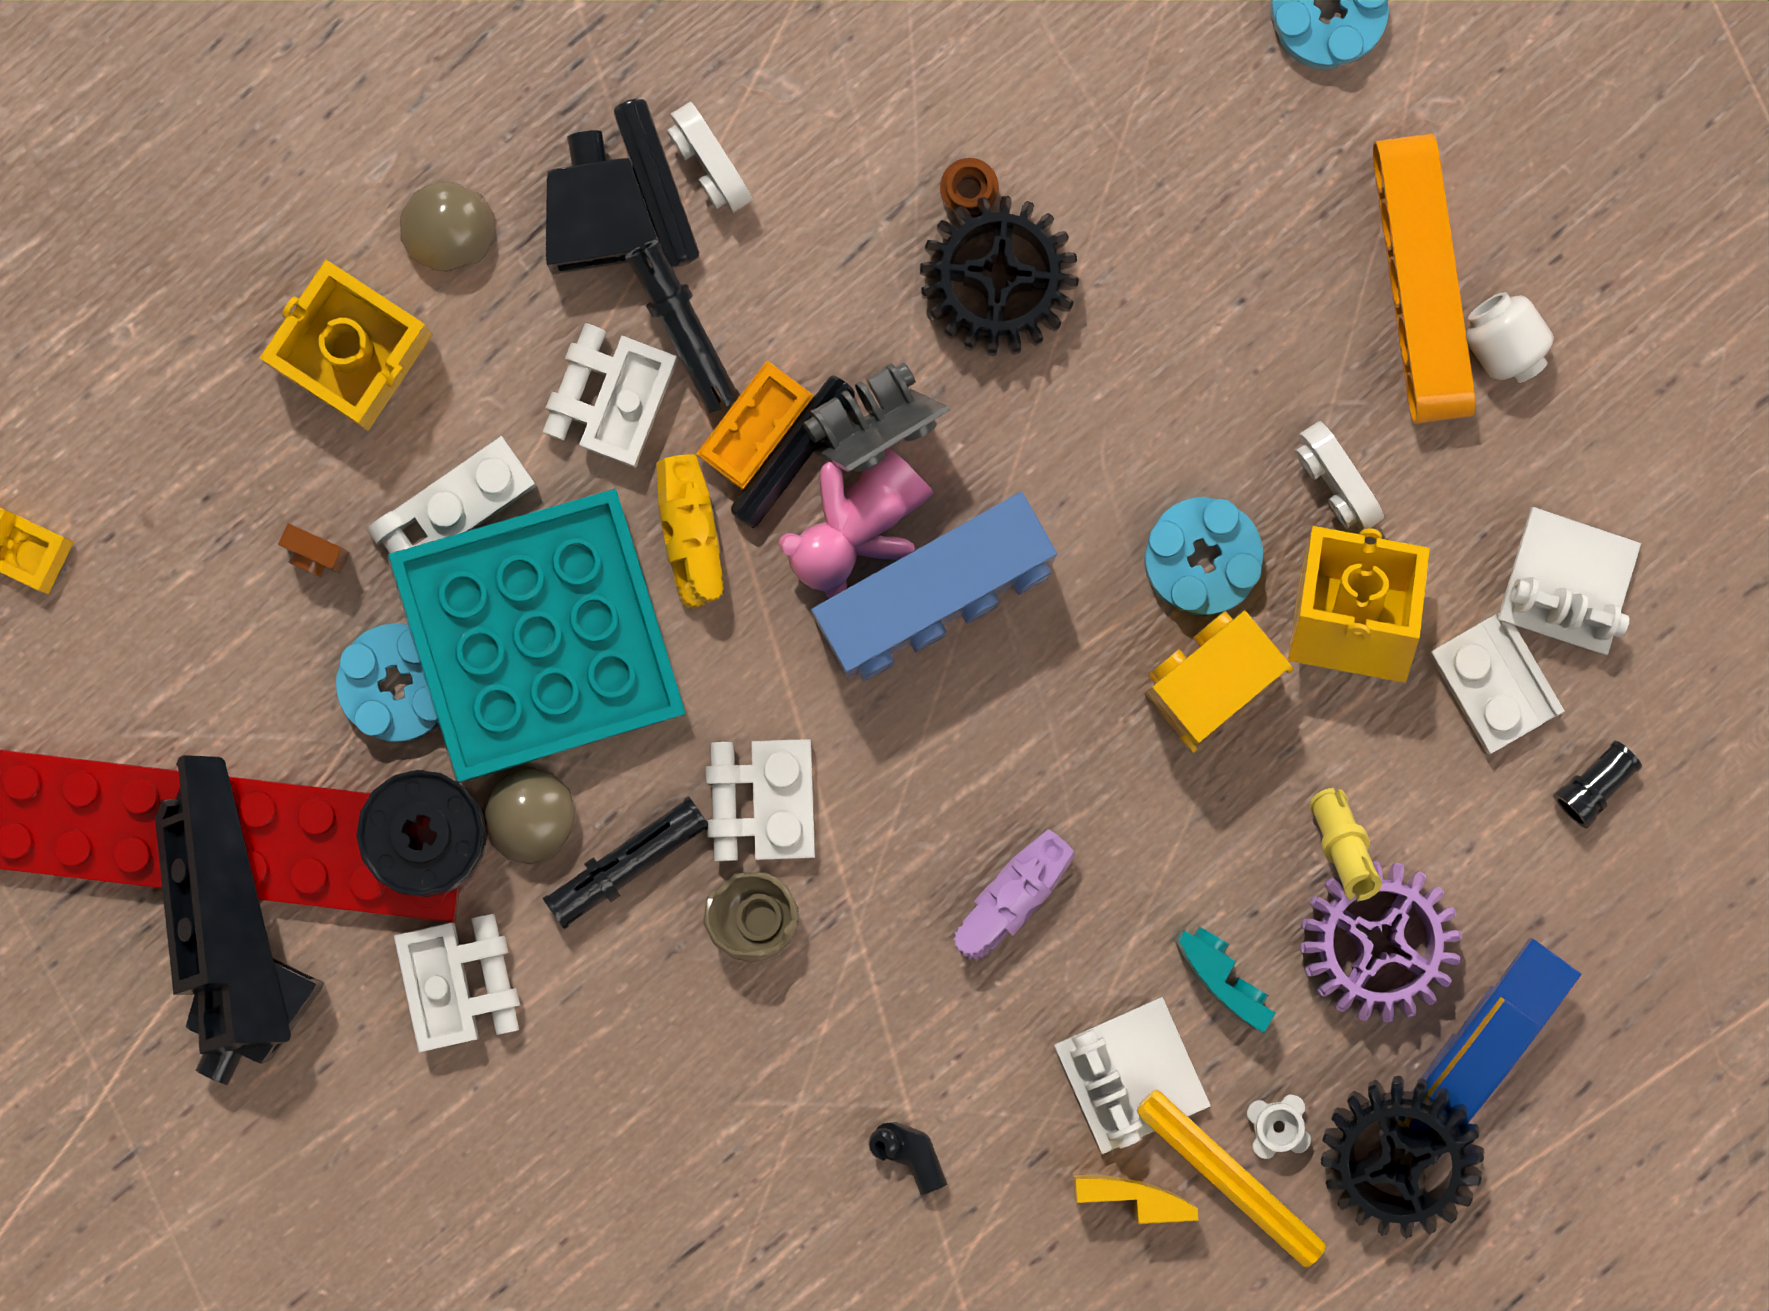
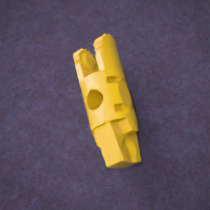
M684 454L666 457L656 463L658 509L668 563L671 564L675 587L678 589L676 593L679 596L678 600L682 602V606H686V609L692 608L693 610L705 605L704 602L710 603L720 599L719 596L723 595L724 582L721 579L723 576L719 558L721 552L711 498L697 456L695 454Z

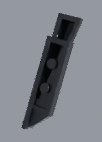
M183 755L178 758L176 763L180 781L177 796L175 799L163 800L155 817L173 995H195L198 993L200 1054H213L287 1042L291 1038V1032L225 760L214 756Z

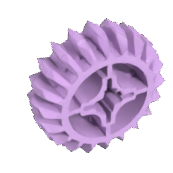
M1374 861L1373 865L1382 880V886L1379 891L1397 895L1391 907H1387L1384 913L1373 921H1367L1360 916H1355L1345 909L1356 900V894L1353 900L1348 899L1341 884L1335 879L1330 878L1324 885L1326 890L1334 897L1332 902L1328 903L1323 898L1313 896L1309 901L1313 909L1324 913L1321 921L1305 918L1301 921L1303 929L1318 931L1317 942H1302L1299 944V950L1302 953L1318 952L1320 961L1310 963L1304 970L1307 976H1316L1323 972H1326L1328 978L1317 988L1320 996L1325 997L1337 988L1342 991L1336 999L1335 1009L1345 1012L1351 1006L1354 999L1359 1000L1356 1010L1358 1019L1367 1021L1372 1014L1373 1005L1378 1004L1381 1021L1392 1022L1394 1017L1393 1003L1398 1002L1402 1013L1406 1017H1413L1416 1015V1006L1412 996L1417 994L1420 1000L1427 1005H1433L1437 1001L1435 994L1427 986L1431 980L1437 985L1449 987L1452 979L1447 974L1438 971L1440 962L1458 965L1460 956L1455 953L1443 952L1444 941H1460L1462 934L1456 930H1442L1441 923L1452 920L1456 916V911L1453 907L1443 908L1437 912L1432 906L1444 895V891L1440 887H1434L1424 895L1419 893L1426 880L1424 873L1415 872L1405 885L1402 883L1404 865L1393 863L1389 869L1387 880H1383L1381 865L1378 861ZM1412 907L1419 914L1426 932L1427 944L1424 958L1407 944L1404 937V928L1410 918L1408 913ZM1336 925L1353 938L1357 946V955L1351 965L1353 970L1348 977L1340 968L1334 953L1333 938ZM1382 925H1389L1388 929L1390 931L1387 935V940L1393 944L1395 950L1402 953L1405 957L1396 953L1387 954V952L1379 951V959L1371 958L1373 956L1371 951L1374 944L1367 939L1368 935L1358 930L1356 926L1363 930L1373 929L1374 931L1382 932ZM1389 962L1396 963L1415 973L1406 983L1391 990L1374 992L1363 989L1370 976H1374L1382 965Z

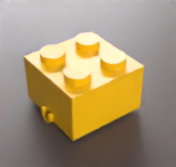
M325 259L300 298L293 296L286 304L282 312V317L285 320L259 358L270 368L368 432L433 333L423 322ZM297 305L293 313L290 314L292 308Z
M1312 526L1300 571L1288 661L1406 683L1420 639L1430 548L1382 539L1381 532L1373 528L1363 529L1359 534ZM1374 537L1376 541L1374 544L1365 543V538Z
M1246 610L1234 619L1224 611L1193 637L1200 647L1190 656L1186 657L1178 649L1148 674V677L1155 685L1144 694L1180 736L1179 739L1193 754L1198 750L1195 746L1196 744L1201 742L1285 671L1290 674L1294 670L1292 665Z

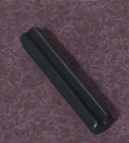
M643 98L624 101L614 108V116L656 236L661 242V248L672 268L690 264L699 258L700 252L648 104Z
M834 375L826 380L731 506V512L738 520L751 528L759 525L812 455L815 447L823 440L821 439L814 443L804 428L803 423L811 418L810 411L835 397L840 400L843 408L846 410L840 393L846 390L853 398L855 397V391L848 383Z

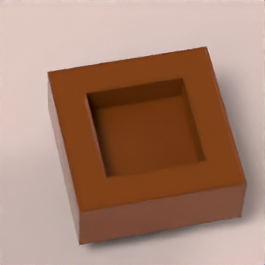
M289 523L278 543L279 546L293 552L289 559V564L320 578L325 567L340 574L350 554L344 548Z

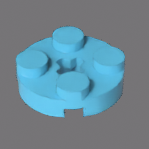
M1271 0V20L1274 23V29L1279 36L1278 40L1284 50L1298 62L1323 70L1338 68L1339 65L1350 64L1368 55L1382 36L1389 15L1388 0H1340L1339 7L1345 10V17L1343 19L1333 17L1330 23L1327 24L1319 20L1321 10L1313 5L1315 0Z
M1197 497L1175 504L1162 514L1149 534L1144 554V566L1153 590L1163 601L1180 611L1199 616H1212L1234 608L1248 596L1261 576L1263 546L1260 535L1251 519L1237 509L1233 503L1224 499ZM1203 540L1207 547H1217L1220 556L1213 560L1214 571L1205 573L1201 565L1194 567L1189 565L1187 557L1195 552L1193 543Z
M395 623L374 627L361 634L352 645H349L342 652L340 666L336 675L338 700L347 718L364 734L388 742H408L429 734L438 726L408 625ZM397 666L401 674H411L413 684L404 687L405 697L400 700H395L390 691L382 692L380 682L388 678L387 670Z

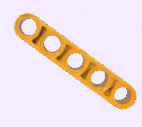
M1434 133L1374 141V174L1412 421L1414 424L1472 417L1475 414V391L1436 137Z

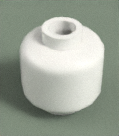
M1502 292L1487 299L1469 314L1467 319L1471 324L1466 331L1468 346L1492 379L1506 380L1515 377L1518 383H1522L1536 376L1547 366L1548 362L1544 356L1550 350L1554 336L1527 297H1510L1507 292Z

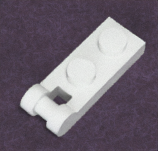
M500 436L407 502L377 519L367 528V532L376 545L383 543L388 552L393 553L476 529L537 487V485L505 439ZM417 520L428 537L418 544L412 545L402 530Z

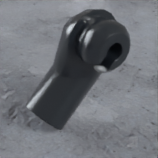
M898 1122L881 1124L871 1134L868 1145L872 1155L882 1161L889 1159L910 1166L920 1195L933 1192L948 1185L931 1139L925 1132Z

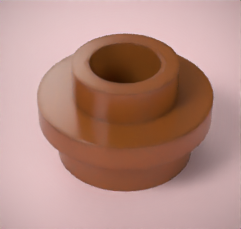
M976 158L957 160L942 175L940 182L941 198L946 207L953 213H955L957 207L963 205L968 209L972 217L979 216L977 200L986 197L991 208L998 196L999 184L994 170L982 160ZM963 180H975L980 186V193L974 198L963 197L958 191V185Z

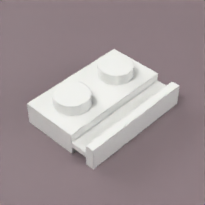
M1499 612L1428 653L1487 755L1492 754L1546 721L1565 712L1515 625L1497 620Z

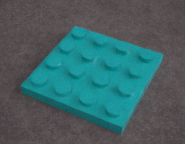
M616 488L388 554L387 559L457 783L675 719L686 714Z

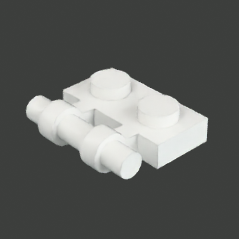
M585 323L577 344L570 343L564 360L569 362L558 393L551 392L545 407L550 413L542 433L564 441L572 420L587 425L579 444L581 448L636 468L678 358L675 355L625 336H621L613 357L603 354L599 350L606 331ZM591 371L606 376L594 406L580 401Z
M811 739L752 741V765H735L734 742L710 743L711 766L705 767L706 784L712 785L713 819L707 820V838H713L714 861L738 860L737 837L755 836V860L815 858ZM753 783L754 818L736 819L735 784Z
M495 914L472 918L476 942L459 945L455 923L394 936L418 1052L479 1039L475 1015L488 1012L492 1013L496 1035L519 1030L515 1006L520 1005L517 988H510L503 954L509 953L506 937H499ZM480 960L487 994L471 998L463 963Z

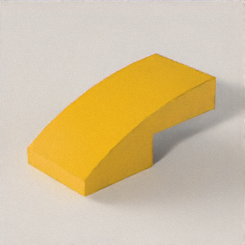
M0 507V573L49 595L74 541Z
M1073 1174L1074 1199L1077 1203L1133 1200L1134 1219L1138 1224L1199 1221L1198 1208L1194 1204L1158 1186L1117 1176Z

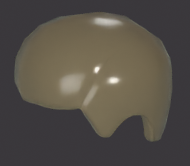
M438 182L427 185L413 193L401 212V242L413 260L432 270L447 272L466 265L477 264L486 256L495 238L494 213L483 195L458 183Z
M534 768L515 770L512 774H506L496 784L487 801L485 822L491 845L508 860L531 865L552 858L561 851L572 831L576 812L570 789L553 773Z
M736 873L716 891L710 892L706 899L704 926L713 944L733 959L747 962L767 960L783 950L797 932V925L799 923L798 906L787 885L768 873Z

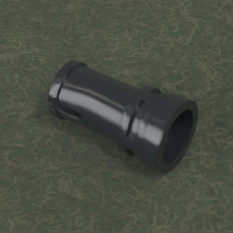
M1614 740L1610 747L1581 776L1575 775L1569 783L1559 788L1553 794V797L1572 820L1580 826L1588 828L1596 820L1599 813L1607 807L1606 801L1636 771L1638 772L1642 768V764L1629 748L1621 742Z

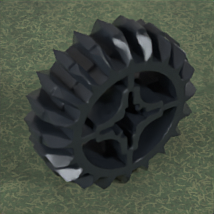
M1009 196L1001 197L999 213H990L987 198H979L977 200L979 217L974 219L963 205L955 209V216L961 227L956 229L949 222L941 220L937 225V231L947 243L928 240L925 245V251L930 256L939 259V262L928 261L920 264V275L938 279L937 282L929 283L921 288L923 299H942L941 302L934 305L930 310L929 315L933 321L940 320L950 314L953 319L944 330L945 336L951 339L957 335L962 327L966 328L969 332L965 338L964 348L969 351L975 348L979 335L988 337L986 349L989 356L997 355L999 338L1008 339L1009 350L1013 355L1021 352V339L1019 335L1022 333L1027 335L1029 341L1034 346L1042 344L1043 335L1037 325L1041 322L1049 330L1056 332L1061 326V321L1051 311V308L1070 312L1074 303L1068 296L1058 291L1076 289L1079 283L1078 277L1072 274L1061 273V270L1076 265V254L1070 252L1057 254L1056 252L1068 242L1069 236L1067 232H1058L1048 238L1045 233L1051 228L1054 217L1047 213L1035 225L1029 221L1034 208V204L1029 201L1022 205L1020 216L1010 214L1012 202ZM994 232L992 250L987 256L976 260L966 259L965 264L952 263L957 252L968 241L981 234ZM1012 234L1022 237L1036 248L1044 261L1047 271L1035 270V265L1021 263L1015 258L1011 246ZM999 249H1002L1004 252L1003 264L1005 265V272L1009 276H1015L1016 280L1013 283L1006 280L1005 288H1001L999 303H995L993 280L989 276H983V271L986 269L992 273L993 264H997ZM951 281L963 282V286L978 289L983 293L987 303L986 319L973 314L962 305L954 293ZM1032 288L1046 289L1042 300L1030 312L1019 318L1004 321L1006 302L1012 295L1018 292H1031Z
M1399 1075L1394 1076L1391 1083V1092L1389 1093L1385 1092L1378 1080H1373L1368 1085V1097L1370 1100L1361 1093L1352 1091L1347 1099L1350 1110L1337 1107L1332 1114L1331 1120L1338 1128H1327L1323 1135L1322 1141L1332 1149L1322 1153L1321 1165L1334 1170L1327 1176V1188L1330 1190L1345 1189L1337 1203L1340 1210L1349 1209L1356 1204L1360 1206L1356 1216V1222L1359 1226L1366 1224L1371 1216L1378 1218V1233L1381 1236L1389 1232L1391 1222L1401 1224L1400 1232L1405 1239L1412 1236L1414 1222H1420L1423 1230L1431 1235L1436 1231L1437 1227L1435 1214L1452 1224L1458 1215L1455 1204L1468 1207L1473 1201L1474 1195L1467 1186H1479L1482 1181V1171L1473 1165L1484 1161V1148L1471 1144L1479 1138L1480 1129L1478 1125H1460L1468 1112L1464 1104L1455 1105L1449 1110L1445 1108L1450 1095L1446 1088H1441L1437 1091L1433 1099L1425 1096L1427 1081L1424 1078L1418 1079L1414 1092L1404 1091L1403 1078ZM1401 1116L1420 1120L1433 1129L1423 1132L1414 1131L1406 1126ZM1378 1121L1381 1128L1379 1138L1382 1145L1369 1151L1366 1159L1356 1162L1354 1154L1356 1138L1367 1126ZM1394 1145L1397 1149H1405V1155L1409 1151L1414 1154L1411 1169L1408 1165H1401L1400 1158L1397 1162L1391 1160ZM1450 1152L1452 1160L1451 1171L1439 1186L1427 1192L1424 1186L1426 1176L1423 1169L1437 1163L1439 1155ZM1382 1182L1393 1184L1399 1188L1403 1197L1385 1193L1373 1186V1184Z

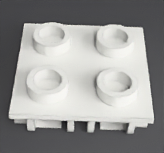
M1531 507L1497 620L1603 655H1608L1613 636L1622 638L1629 625V616L1622 614L1621 609L1641 543Z
M1163 997L1054 1045L1102 1154L1118 1147L1122 1149L1142 1140L1141 1137L1155 1131L1140 1118L1136 1111L1142 1100L1154 1090L1164 1094L1187 1117L1211 1106Z

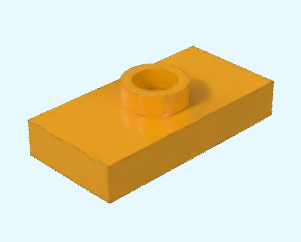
M767 360L696 453L697 457L741 490H744L814 398V395Z

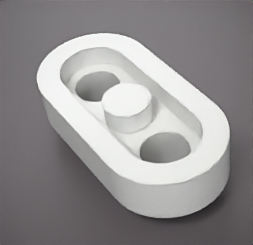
M690 101L671 113L670 115L675 125L669 128L667 132L685 160L694 155L702 166L706 175L698 179L714 207L719 209L726 204L731 212L734 213L752 202L753 198L745 183L693 103Z
M1318 421L1301 432L1299 439L1302 446L1295 450L1296 455L1307 473L1314 480L1322 476L1334 496L1328 499V502L1343 526L1348 529L1355 524L1362 531L1384 520V514L1379 503L1331 431L1321 421Z

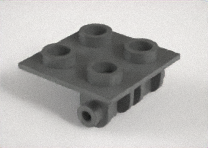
M890 363L885 368L866 378L880 408L863 382L860 381L855 384L856 391L869 414L865 417L848 391L845 390L840 393L841 400L854 424L851 423L840 400L836 397L810 411L811 418L803 423L804 428L814 443L821 439L824 441L815 447L814 453L847 472L852 469L860 472L881 462L886 457L884 450L900 440H916L931 432L937 425L935 419L950 410L947 405L913 389H908L916 381L905 363L897 367Z

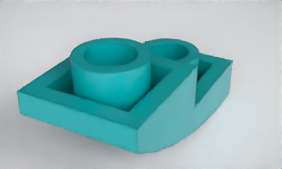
M1200 926L1194 935L1185 930H1180L1175 938V942L1183 958L1199 981L1225 1008L1255 1030L1264 1033L1276 1014L1264 1006L1269 995L1239 977L1233 986L1225 983L1226 978L1236 963L1234 959L1224 954L1230 944Z

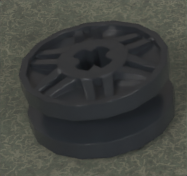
M413 770L393 775L372 791L360 811L356 837L362 861L376 880L398 893L429 898L452 892L472 877L484 857L488 830L483 810L467 788L442 773ZM423 818H431L429 828L437 833V838L432 846L424 843L421 851L415 850L416 839L408 835L409 828L413 823L421 826Z

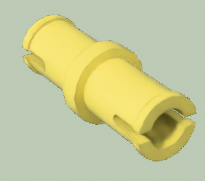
M1334 788L1320 791L1311 799L1310 809L1323 835L1321 848L1324 856L1330 863L1335 865L1343 884V891L1348 899L1353 900L1355 894L1357 901L1369 899L1380 890L1382 880L1376 872L1368 853L1370 846L1368 834L1361 825L1356 824L1348 804V798L1343 790L1338 789L1336 795Z

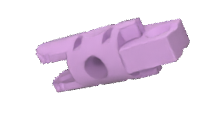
M1047 829L1013 857L997 877L974 900L977 906L963 920V925L958 927V931L954 932L956 935L953 938L956 942L954 946L958 947V951L960 953L963 952V956L968 957L970 961L972 959L978 961L979 958L984 959L985 955H989V950H994L1008 933L1014 936L1029 919L1030 915L1051 895L1076 856L1073 849L1057 834Z

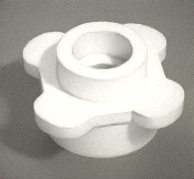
M1287 1095L1280 1102L1267 1104L1262 1100H1256L1250 1104L1247 1109V1118L1254 1124L1256 1135L1252 1148L1259 1157L1269 1159L1276 1152L1292 1150L1295 1153H1303L1308 1149L1311 1143V1136L1305 1131V1124L1302 1118L1305 1104L1301 1098L1295 1095ZM1276 1121L1284 1123V1130L1282 1132L1274 1131L1273 1125Z

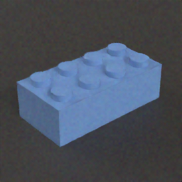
M1021 491L811 609L812 615L847 679L859 673L863 682L895 665L893 663L895 660L891 654L910 644L914 652L917 653L944 638L947 632L944 625L962 615L968 624L998 607L996 604L999 603L996 596L1005 590L1014 587L1017 594L1020 595L1049 578L1048 575L1052 573L1048 566L1053 564L1058 553Z

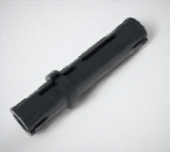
M658 239L645 243L647 249L644 252L653 267H650L640 246L625 256L650 300L646 307L652 318L659 317L692 379L707 413L721 410L719 404L721 399L714 386L718 389L726 407L739 398L740 393L731 381L689 301L693 294L688 285L680 284L661 248V242Z
M687 796L683 802L646 828L640 830L636 835L600 860L596 861L593 857L585 862L586 870L550 895L543 897V900L565 930L569 927V924L606 898L612 902L620 897L619 889L656 863L662 861L666 856L703 830H707L708 822L692 799Z

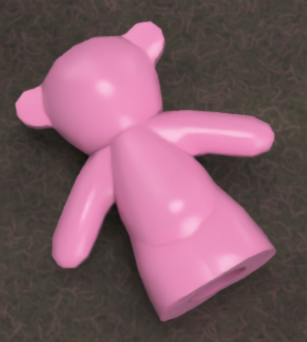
M891 448L884 450L886 457L881 462L864 470L860 479L849 484L845 490L841 469L832 462L824 464L821 468L819 479L822 510L826 522L807 528L801 535L786 533L778 542L781 551L788 555L791 569L796 576L811 589L824 591L829 599L847 589L846 579L852 572L857 555L869 558L899 560L915 550L914 544L905 538L882 536L880 534L894 527L900 519L924 504L934 492L909 464Z

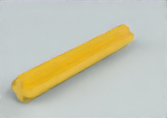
M1154 1090L1142 1100L1136 1110L1140 1118L1303 1267L1308 1268L1322 1256L1326 1249L1323 1240L1164 1094Z

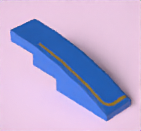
M1529 938L1497 984L1490 986L1457 1034L1452 1033L1420 1078H1424L1427 1081L1425 1096L1433 1099L1437 1091L1441 1088H1446L1450 1095L1445 1108L1449 1110L1455 1105L1464 1104L1468 1112L1460 1125L1468 1124L1535 1039L1582 973L1535 939ZM1401 1116L1406 1126L1414 1131L1423 1132L1433 1129L1420 1120Z

